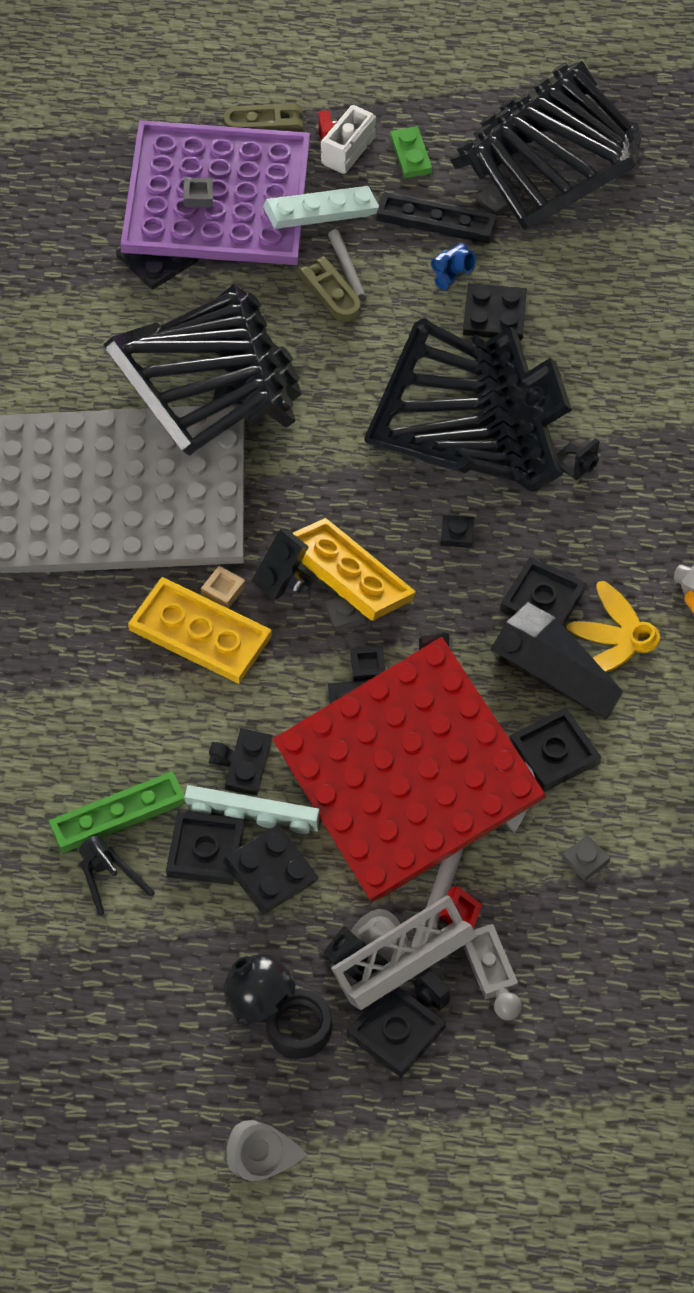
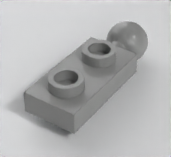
M491 924L475 929L477 937L463 945L469 963L485 1000L497 997L494 1003V1010L497 1016L503 1020H513L520 1015L522 1010V1003L519 997L510 993V991L518 989V981L494 925Z

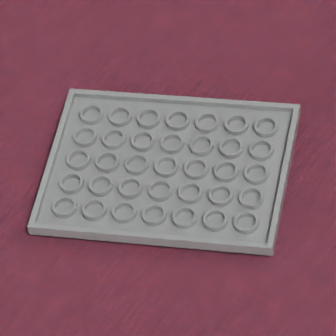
M233 404L188 427L186 430L193 438L242 404ZM202 406L170 408L175 415L181 418ZM150 408L0 415V573L63 572L244 563L245 418L189 456L179 448Z

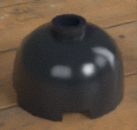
M269 955L244 956L232 965V969L227 975L224 983L225 1001L238 1021L241 1018L245 1019L248 1024L263 1021L278 1012L279 1010L275 1005L285 995L291 998L296 984L288 969L277 959Z

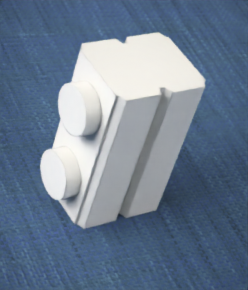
M351 105L321 141V163L335 171L346 174L365 151L367 145H370L376 137V116L362 108Z

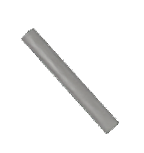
M334 229L329 232L328 236L348 285L360 300L366 299L340 232Z

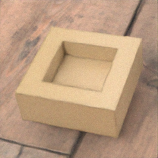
M218 566L201 587V595L229 609L246 587L245 580Z

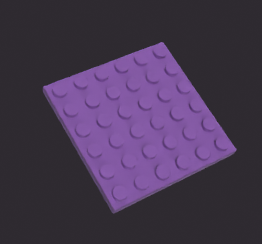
M139 120L121 238V253L298 265L301 226L274 229L263 206L266 199L305 193L310 133ZM184 178H213V207H184Z

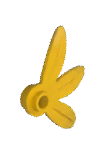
M599 581L596 584L599 598L607 613L621 628L602 623L578 621L568 623L566 629L570 633L592 642L618 645L593 657L600 667L608 673L626 663L635 652L648 653L653 651L659 645L661 637L655 626L648 622L639 621L635 611L621 593L607 582ZM643 637H648L647 640L639 641Z

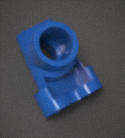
M458 243L450 250L446 249L439 253L431 261V267L436 272L434 279L436 286L446 290L455 282L454 278L459 273L470 274L476 265L474 251L468 250L467 245Z

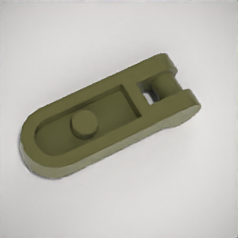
M296 103L231 107L224 113V127L304 132V123L301 120L303 110L302 106Z
M325 256L316 259L314 264L310 266L304 265L297 269L300 279L304 284L308 285L335 319L341 322H350L359 317L361 309L359 297Z

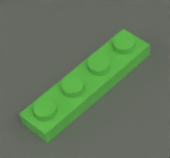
M173 771L48 820L49 826L63 854L80 847L82 843L91 837L99 836L103 838L185 805V795Z

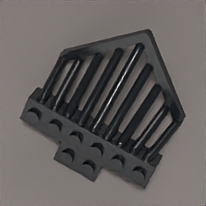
M583 61L569 66L566 62L559 65L552 71L554 76L550 79L545 78L533 86L535 89L533 93H526L516 101L512 98L499 107L501 111L497 115L491 114L480 122L482 127L473 133L476 139L473 141L468 140L456 149L458 153L450 159L455 169L471 165L479 179H483L489 174L523 230L533 227L637 165L642 138L641 130L637 124L632 125L596 87L597 83ZM586 94H588V95L601 107V109H602L604 112H602V111L586 96ZM551 130L612 164L596 171L592 166L542 132ZM536 142L587 179L571 186L565 178L527 143ZM519 152L562 193L551 200H546L511 155ZM500 164H504L537 206L536 209L526 213L498 168Z
M235 284L231 285L216 299L163 325L157 322L115 335L104 343L107 352L179 448L189 456L246 416L252 425L266 414L285 428L296 421L292 411V401L297 399L302 393L298 384L299 376L291 363L293 361L292 355L285 347L281 346L279 348L268 336L266 331L267 322L261 315L259 309L261 304L256 296L252 293L247 294ZM216 353L220 357L150 365L143 368L135 362L131 354ZM221 369L228 372L166 390L163 393L156 390L149 380L156 377ZM230 385L237 388L181 418L175 415L168 406V403ZM239 401L243 403L193 438L186 430L188 427Z
M422 318L414 323L366 432L364 441L372 447L464 474L471 470L515 481L529 491H536L562 476L563 473L547 425L572 411L557 363L553 359L548 358L529 370L517 331L512 327H508L487 342L475 335L471 338L472 344L433 324L426 318ZM428 335L476 360L473 361L426 345L425 342ZM425 357L480 376L474 379L417 374L413 370L417 361ZM410 385L480 392L471 398L403 401L401 399L405 388ZM483 409L471 417L393 429L389 427L392 418L400 412L420 413Z

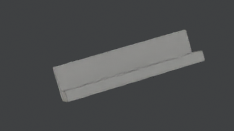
M446 895L331 967V970L349 1003L362 1010L470 942L477 935L472 925L462 920L451 897ZM446 908L453 923L442 930L432 928L435 914ZM413 928L423 930L420 944L413 948L403 946L406 932ZM395 939H397L396 944L390 943V942L394 941ZM384 946L394 948L391 962L385 966L374 964L379 949ZM401 950L407 951L404 954L400 955ZM368 957L367 962L362 961L363 959ZM355 964L364 966L365 970L362 980L350 986L343 972Z

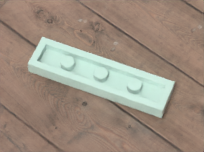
M369 186L266 199L263 206L274 229L366 217L376 214L379 207Z
M187 785L185 802L187 808L191 809L192 813L205 815L217 813L229 818L256 820L258 825L265 828H274L277 824L289 826L292 832L298 834H308L310 830L318 832L320 824L318 808Z

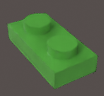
M418 126L390 131V138L404 179L432 174V166Z

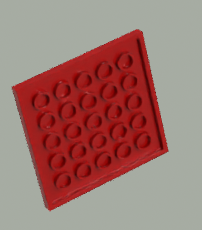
M440 637L272 739L312 806L319 809L320 819L371 902L386 896L546 798L544 791L443 637Z

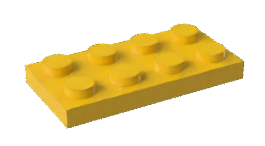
M327 518L293 532L295 536L309 546L301 563L371 621L412 602L416 593L415 590Z
M161 577L128 623L129 631L240 684L272 637V629L164 577Z

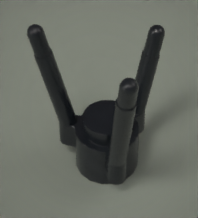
M91 837L79 847V854L83 858L79 866L85 873L99 915L104 914V908L92 870L102 872L107 869L112 876H116L118 872L113 866L112 861L149 896H154L155 892L116 854L111 846L107 847L101 837Z

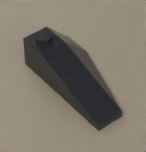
M530 603L523 606L506 622L490 649L495 658L605 719L612 713L623 694L621 688L556 617Z

